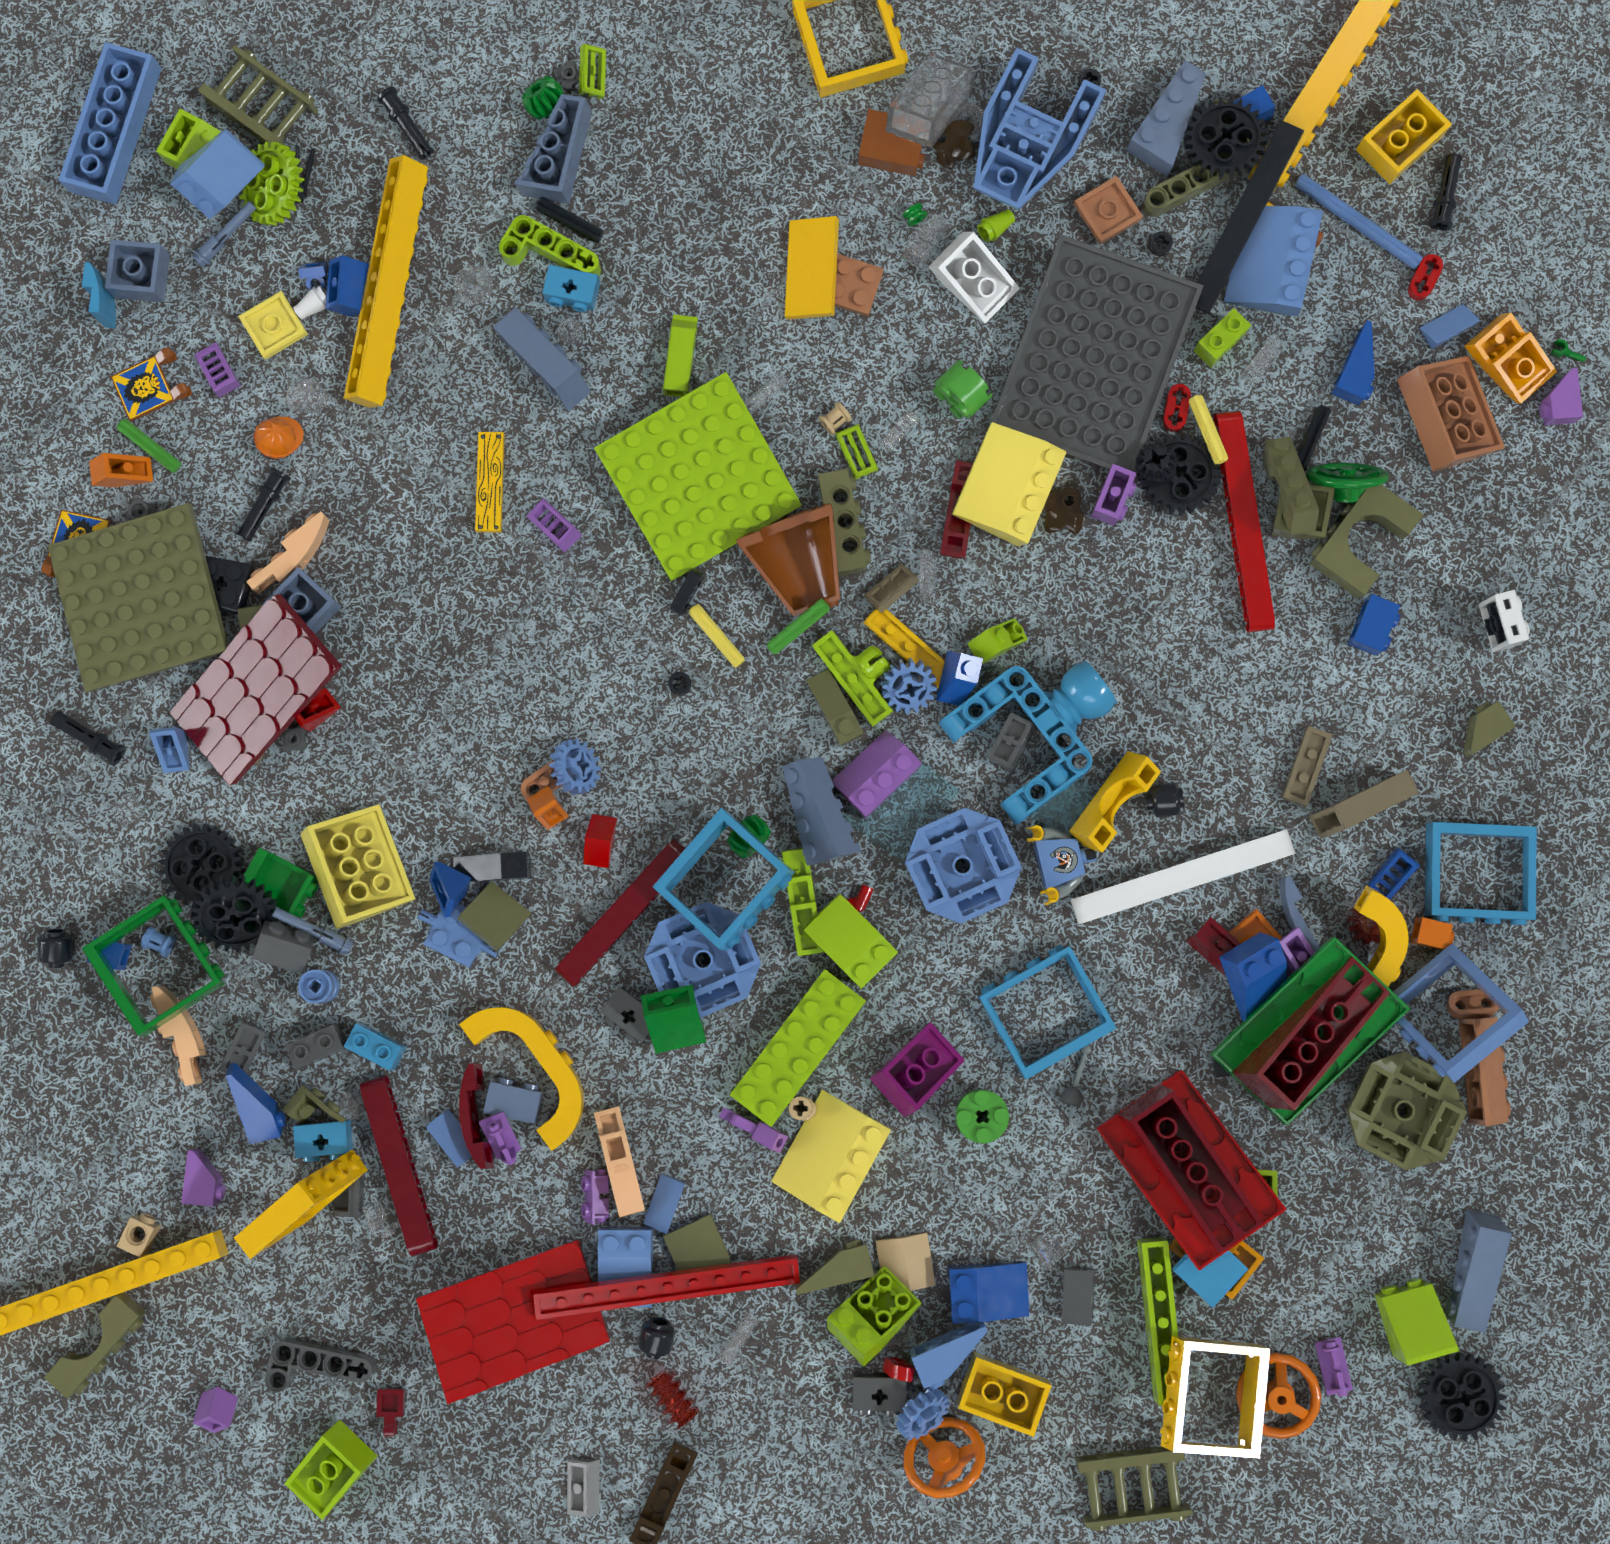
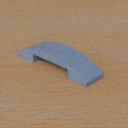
M1291 876L1283 877L1280 879V897L1287 922L1291 930L1296 927L1300 928L1308 943L1316 952L1320 947L1294 904L1303 899Z

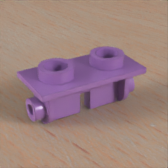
M504 1111L480 1120L479 1124L497 1160L501 1159L507 1165L514 1164L517 1157L516 1152L522 1149Z
M585 1169V1176H582L581 1179L582 1191L585 1192V1202L581 1205L582 1217L585 1218L586 1223L595 1225V1219L596 1223H606V1218L609 1217V1199H599V1194L609 1193V1174H606V1169H596V1174L593 1170Z
M1336 1337L1314 1342L1327 1396L1333 1394L1338 1396L1348 1395V1391L1353 1390L1341 1338Z

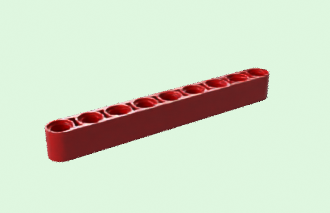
M1240 410L1216 413L1213 416V422L1228 456V460L1220 464L1221 475H1224L1222 482L1225 499H1228V502H1226L1229 524L1232 523V526L1229 527L1232 546L1236 549V551H1233L1236 571L1240 574L1237 575L1240 597H1243L1241 603L1244 622H1247L1245 628L1247 633L1274 630L1275 616L1243 416Z

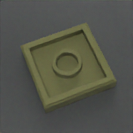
M491 881L458 916L457 920L498 952L530 917L531 912Z
M711 1214L663 1235L678 1271L732 1263Z

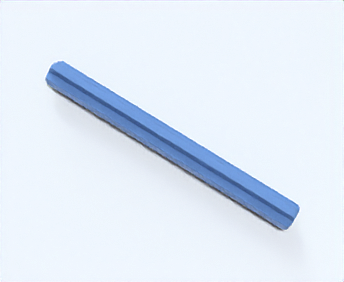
M1302 174L1296 181V188L1412 269H1415L1422 261L1423 257L1307 175Z

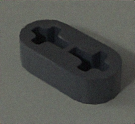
M695 568L691 569L675 596L670 610L681 616L684 614L704 579V573Z

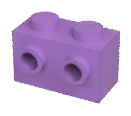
M1112 464L1090 517L1112 526L1116 524L1118 519L1122 521L1128 506L1124 505L1127 496L1132 497L1137 483L1133 482L1136 472Z

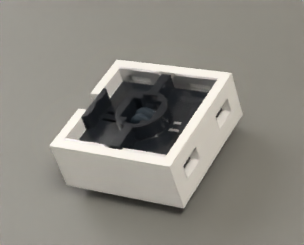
M1515 590L1493 595L1479 604L1492 652L1509 649L1529 640V625L1523 619L1521 613L1522 602L1520 597L1516 596Z

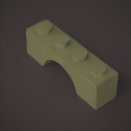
M1291 437L1265 440L1263 465L1269 480L1276 479L1279 484L1283 503V517L1290 535L1316 531L1319 507Z
M125 1292L115 1295L98 1315L102 1325V1338L98 1348L91 1355L69 1353L61 1357L44 1378L67 1399L75 1394L80 1396L90 1386L89 1378L94 1373L98 1375L108 1365L106 1359L111 1353L117 1354L124 1347L126 1341L123 1339L129 1332L134 1334L143 1325L144 1321L142 1318L147 1312Z

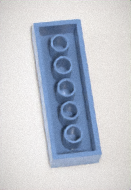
M107 42L104 43L58 180L69 192L110 204H117L162 69L153 55Z

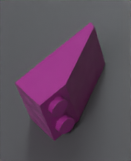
M929 1022L869 1079L900 1114L906 1117L916 1112L965 1060L938 1029Z

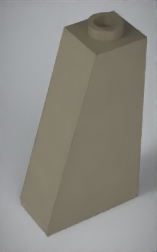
M1405 770L1309 817L1320 839L1348 829L1419 792L1415 786L1414 779Z

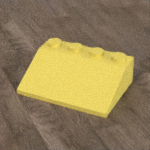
M993 422L990 423L952 515L1015 546L1028 544L1066 455V451L1045 440Z
M380 804L307 826L300 834L336 929L363 921L415 900Z
M821 1090L815 1101L817 1109L815 1116L810 1120L804 1121L771 1182L815 1210L840 1223L891 1129L828 1092Z

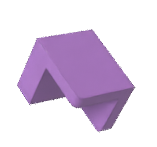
M219 1387L203 1392L193 1423L212 1433L230 1427L238 1397Z

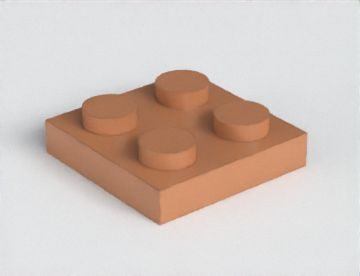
M1117 176L1076 199L1073 204L1099 245L1140 222L1143 218V215Z
M837 254L835 307L869 317L884 268Z

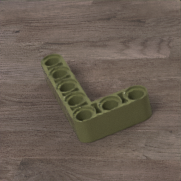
M1219 99L1213 101V103L1218 105ZM1229 118L1222 120L1223 123L1228 125L1234 123ZM1247 137L1238 138L1241 143L1250 142ZM1221 152L1218 154V156L1222 159H1227L1230 157L1229 154L1225 152ZM1202 165L1193 166L1151 188L1143 202V210L1150 217L1160 216L1229 180L1228 173H1224L1222 180H1219V173L1215 172L1212 178H1210V170L1207 169L1205 172L1200 173ZM1234 172L1233 177L1237 176L1238 173ZM1194 177H1201L1204 182L1199 183L1195 181ZM1172 188H1179L1182 194L1174 193ZM1156 199L1161 205H1154L1150 200Z

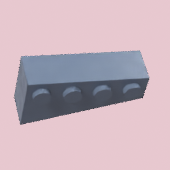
M1185 60L1131 138L1127 148V152L1166 177L1169 176L1175 162L1187 124L1203 84L1205 72Z
M561 94L547 121L548 125L543 135L540 134L532 156L528 157L521 177L518 176L515 182V186L522 196L537 199L543 197L549 201L570 203L592 114L586 98Z
M515 307L493 328L512 352L522 362L525 360L524 363L537 378L540 377L548 390L554 396L558 395L563 406L570 411L591 392L580 374L582 371L581 366L573 358L568 360L565 357L566 352L558 343L553 345L549 341L551 337L542 327L537 329L534 326L536 324L527 312L522 314Z
M822 757L797 760L784 765V778L787 783L790 802L793 807L807 866L830 862L861 852L859 843H854L850 833L853 832L850 822H845L840 811L843 808L840 799L833 795L832 789L834 785Z
M1466 1209L1456 1272L1452 1283L1451 1300H1448L1446 1305V1315L1455 1327L1486 1333L1512 1236L1510 1230L1497 1215Z

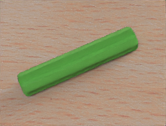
M122 419L117 425V429L172 473L177 472L181 467L179 460L127 419Z
M820 599L767 643L769 651L774 655L778 654L829 612L830 607L828 603Z

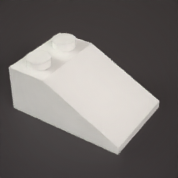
M962 232L928 266L940 282L983 323H986L1020 289L974 232Z

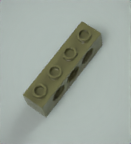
M848 468L818 474L822 504L831 503L833 507L838 575L844 576L866 572L867 564L871 563L869 549L863 548L862 540L866 539L864 524L859 525L857 515H861L859 500H854L852 491L856 490L854 475L849 476ZM838 493H842L847 497V500L843 503H837L833 497ZM848 518L852 524L847 528H843L838 524L839 519ZM846 542H853L857 548L853 552H847L842 546Z

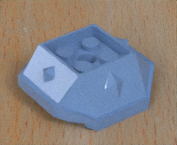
M963 808L918 828L905 861V865L926 911L958 924L1008 903L1022 868L1001 821L967 808ZM963 859L967 861L969 869L966 873H959L955 869L957 860Z
M704 902L690 908L720 937L740 915L709 902ZM681 913L658 922L644 955L658 991L692 984L700 1018L748 998L761 962L747 929L739 936L741 940L738 944L724 951L715 946ZM703 952L709 954L711 958L710 964L705 968L699 967L696 962L697 956Z

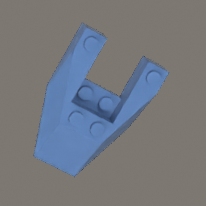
M1016 48L983 114L973 189L1019 211L1075 155L1103 102L1106 89L1084 79L1063 122L1021 103L1036 72L1039 58Z

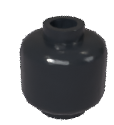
M1175 783L1153 785L1150 789V795H1145L1147 809L1153 810L1156 817L1178 815L1181 808H1184L1182 788H1177Z
M64 929L45 930L44 934L37 940L38 959L42 963H46L48 968L64 967V963L73 958V937L67 934Z
M652 1317L643 1323L638 1343L640 1350L646 1353L645 1355L648 1358L660 1359L661 1356H666L671 1352L675 1329L670 1324V1321L663 1317Z

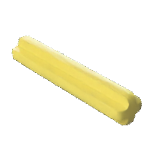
M1195 395L1189 399L1190 407L1214 464L1220 465L1228 460L1227 453L1203 396Z
M699 604L694 605L689 610L690 616L735 668L740 666L745 661L742 654Z

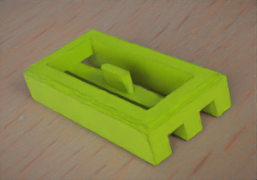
M583 43L580 46L579 94L584 95L586 93L589 97L597 96V99H603L605 97L606 49ZM588 51H589V71H588ZM596 53L598 54L597 89H595V74H596L595 54H596Z
M859 424L835 433L855 480L878 471ZM856 432L871 467L866 468L851 433ZM843 436H847V439L861 468V471L859 472L855 467V464L851 458L848 448L844 442Z

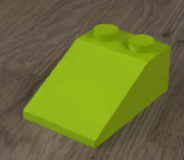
M840 893L803 928L804 932L861 989L898 953Z
M339 1420L321 1436L284 1484L323 1520L366 1472L378 1455Z

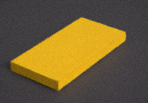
M837 216L790 220L785 298L786 319L834 316L839 219Z

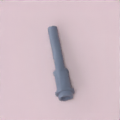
M249 201L216 236L212 234L199 250H194L193 258L201 266L204 267L206 264H211L210 260L225 247L224 242L256 210L254 204Z
M278 907L275 908L272 917L318 938L319 943L338 950L340 955L342 953L347 954L352 947L353 940L348 935L344 937L327 927L322 929Z

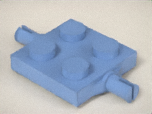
M459 904L450 917H444L442 910L435 916L422 909L420 913L429 918L419 914L418 919L431 925L430 932L423 945L468 968H471L474 960L482 951L494 958L498 956L497 953L489 950H494L491 946L457 920L466 907Z

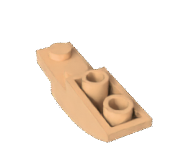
M320 511L318 514L310 515L305 520V524L299 529L289 531L281 542L286 551L276 554L272 557L270 564L265 568L255 570L251 574V578L247 581L251 589L260 594L276 580L282 584L298 567L303 570L319 548L330 520Z
M165 986L152 987L151 1003L154 1009H157L158 1016L180 1002ZM186 1009L157 1029L163 1035V1038L174 1037L172 1048L180 1062V1067H178L179 1078L184 1082L185 1086L202 1083L197 1057L207 1054L199 1030Z
M618 1106L595 1112L596 1125L619 1218L643 1212L645 1208L620 1108Z

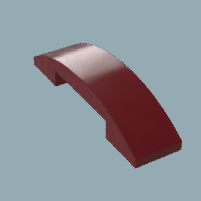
M956 460L942 537L941 556L965 560L971 523L952 515L973 463Z
M471 1063L466 1068L460 1088L459 1118L461 1130L469 1153L480 1169H493L492 1148L489 1142H481L475 1093L476 1091L485 1090L482 1064Z

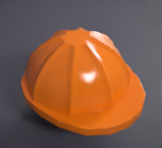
M273 417L262 421L256 427L253 439L256 448L264 457L275 460L285 458L297 450L303 442L304 431L301 425L290 417Z

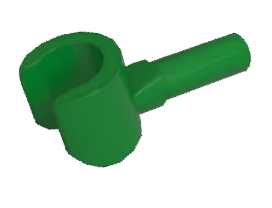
M1558 339L1555 341L1554 345L1560 346L1563 351L1552 349L1551 354L1554 357L1566 356L1580 362L1586 360L1585 356L1568 349V344L1565 340Z

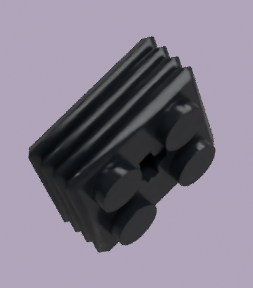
M205 555L219 611L238 615V609L244 608L247 605L250 586L247 581L251 578L254 567L248 563ZM224 580L227 583V587L220 589L218 584Z

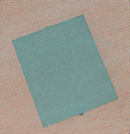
M922 763L921 767L868 818L864 819L852 807L844 820L850 822L853 827L870 838L874 844H878L905 864L917 829L938 820L960 790L932 771L930 766Z

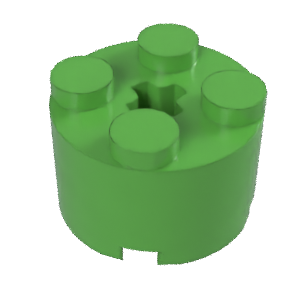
M957 360L935 381L936 387L933 389V392L941 401L945 399L951 405L949 410L956 418L961 419L965 417L970 419L992 398V393H986L989 387L976 371L970 366L964 369L961 367L964 362Z
M974 1089L966 1092L958 1100L955 1107V1122L960 1132L969 1140L985 1144L995 1141L1005 1132L1009 1122V1112L1003 1099L994 1092L986 1089ZM986 1109V1121L979 1120L977 1122L978 1116L975 1113L978 1110L983 1112Z

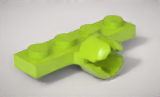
M833 630L812 645L872 727L894 712L875 686V681L890 669V664L884 657L872 664L873 661L883 654L876 646H869L858 656H853Z

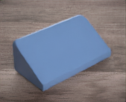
M1462 304L1419 329L1431 349H1434L1473 328L1480 321L1475 314Z
M447 1109L426 1125L427 1130L456 1167H460L472 1157L464 1141L460 1122L450 1109Z
M661 1173L643 1224L667 1234L686 1182Z

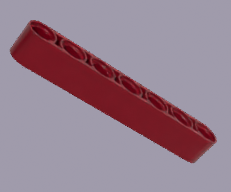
M675 838L669 842L563 958L554 971L574 988L581 981L580 978H584L596 965L598 959H601L616 943L615 940L619 939L633 924L632 921H636L651 904V900L654 901L660 893L653 888L654 884L686 848Z
M383 1075L360 1083V1091L405 1244L410 1256L414 1257L437 1249L438 1242L437 1238H433V1235H435L429 1212L426 1213L425 1211L428 1208L422 1188L418 1187L420 1181L414 1162L411 1163L413 1158L407 1138L403 1137L405 1131L399 1112L396 1113L398 1108L392 1088L388 1087L390 1081L387 1075Z

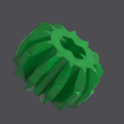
M545 76L544 78H538L536 82L526 88V92L521 98L525 110L533 118L539 120L543 117L547 118L552 113L557 101L564 92L554 78Z
M755 814L747 816L743 821H740L762 843L768 840L771 830L762 818ZM733 830L729 833L727 843L732 851L742 859L758 852L736 831Z

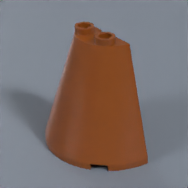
M831 503L823 504V507L820 508L815 506L787 516L760 528L756 532L752 531L736 540L740 548L793 617L803 614L820 599L825 600L830 608L838 605V600L841 599L834 515Z

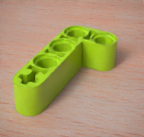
M519 215L512 221L499 244L501 256L504 262L510 266L519 265L531 249L563 268L597 274L598 276L601 273L600 262L594 252L526 215ZM523 227L530 228L525 234L519 233V230ZM544 239L552 240L547 246L540 245ZM510 248L517 249V252L513 255L506 254ZM565 251L573 252L568 258L562 257Z

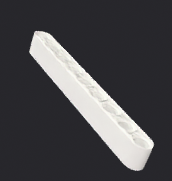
M1286 829L1070 901L1078 924H1082L1296 853Z

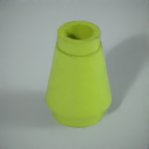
M1009 209L981 219L980 224L977 225L980 237L985 242L995 241L1015 222L1014 214Z

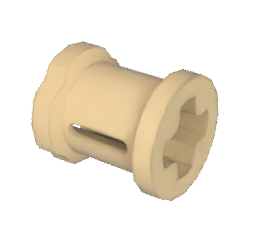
M839 402L825 416L821 415L818 417L821 425L830 435H834L835 430L844 422L852 420L849 412Z
M796 1097L789 1104V1113L794 1119L807 1121L816 1114V1104L810 1098ZM798 1106H808V1110L802 1113L798 1111Z

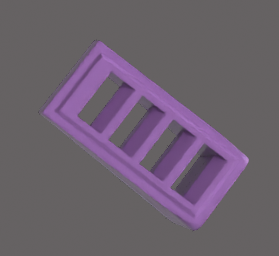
M217 343L194 354L209 384L219 398L241 386ZM214 351L217 355L207 361L203 360V357ZM217 360L221 361L219 364L211 367L210 369L207 367L208 365L216 362ZM224 367V371L215 376L212 375V373ZM228 375L229 378L217 384V380Z
M544 498L526 516L564 553L582 536ZM548 509L547 515L539 522L537 518ZM555 516L556 519L546 528L545 525ZM563 523L564 525L553 535L552 532Z

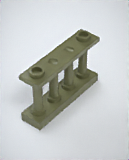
M234 45L232 50L239 61L218 87L214 86L212 89L204 83L198 90L207 103L265 144L266 141L272 143L274 141L285 145L283 142L285 138L283 136L305 109H308L315 115L317 114L318 110L314 104L315 99L306 91L299 92L257 61V57L246 48L241 50ZM250 67L258 75L239 99L231 103L225 99L227 97L225 94L243 71ZM268 80L277 87V90L257 115L250 117L245 113L246 110L244 108ZM287 94L297 103L279 126L269 131L264 127V122Z
M1159 1446L1075 1457L1076 1469L1087 1478L1091 1516H1082L1085 1527L1090 1528L1092 1531H1102L1107 1528L1106 1526L1167 1518H1170L1171 1521H1182L1186 1519V1516L1193 1515L1188 1504H1181L1176 1465H1178V1461H1185L1184 1453L1172 1452ZM1162 1463L1166 1468L1171 1506L1155 1507L1150 1475L1152 1464ZM1128 1467H1136L1139 1470L1144 1509L1128 1511L1123 1474ZM1110 1470L1113 1473L1118 1512L1102 1514L1097 1479L1099 1471Z

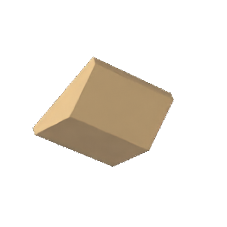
M927 1232L875 1240L880 1269L886 1266L910 1291L935 1286Z

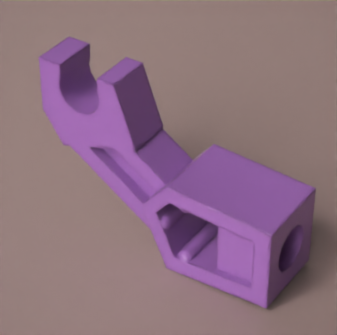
M723 1107L719 1115L720 1118L729 1121L730 1124L751 1133V1139L778 1153L781 1152L788 1138L787 1135L763 1122L758 1121V1123H755Z

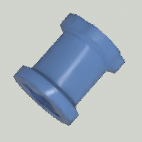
M150 926L142 937L141 948L153 949L160 952V955L166 958L172 951L176 937L173 935L166 936Z

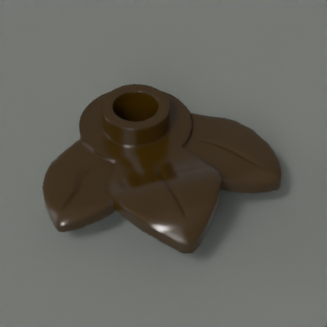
M955 120L948 126L941 125L932 130L929 138L930 144L937 150V160L941 166L952 170L956 159L966 160L975 156V149L967 138L975 128L972 123L964 120ZM941 133L946 135L944 143H939L937 140L938 135Z
M1065 488L1058 494L1049 493L1042 509L1043 512L1047 513L1045 528L1048 533L1058 532L1065 527L1075 535L1080 532L1085 516L1080 508L1082 498L1076 489ZM1066 496L1074 498L1072 505L1065 504L1064 499Z

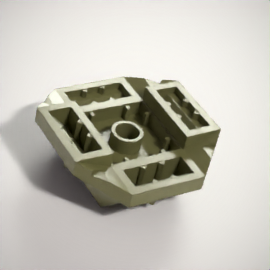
M1399 1051L1369 1062L1346 1109L1355 1145L1403 1170L1445 1160L1467 1114L1455 1083L1446 1075L1444 1077L1439 1075L1432 1065L1405 1051ZM1401 1103H1404L1407 1108V1112L1403 1117H1400L1397 1113V1108Z

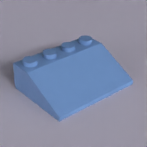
M1266 206L1229 276L1224 303L1298 317L1303 305L1323 211L1300 206Z

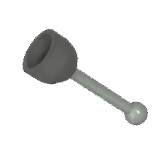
M1089 1045L1081 1048L1082 1055L1073 1086L1064 1090L1060 1102L1081 1107L1083 1097L1078 1089L1087 1054L1091 1052Z

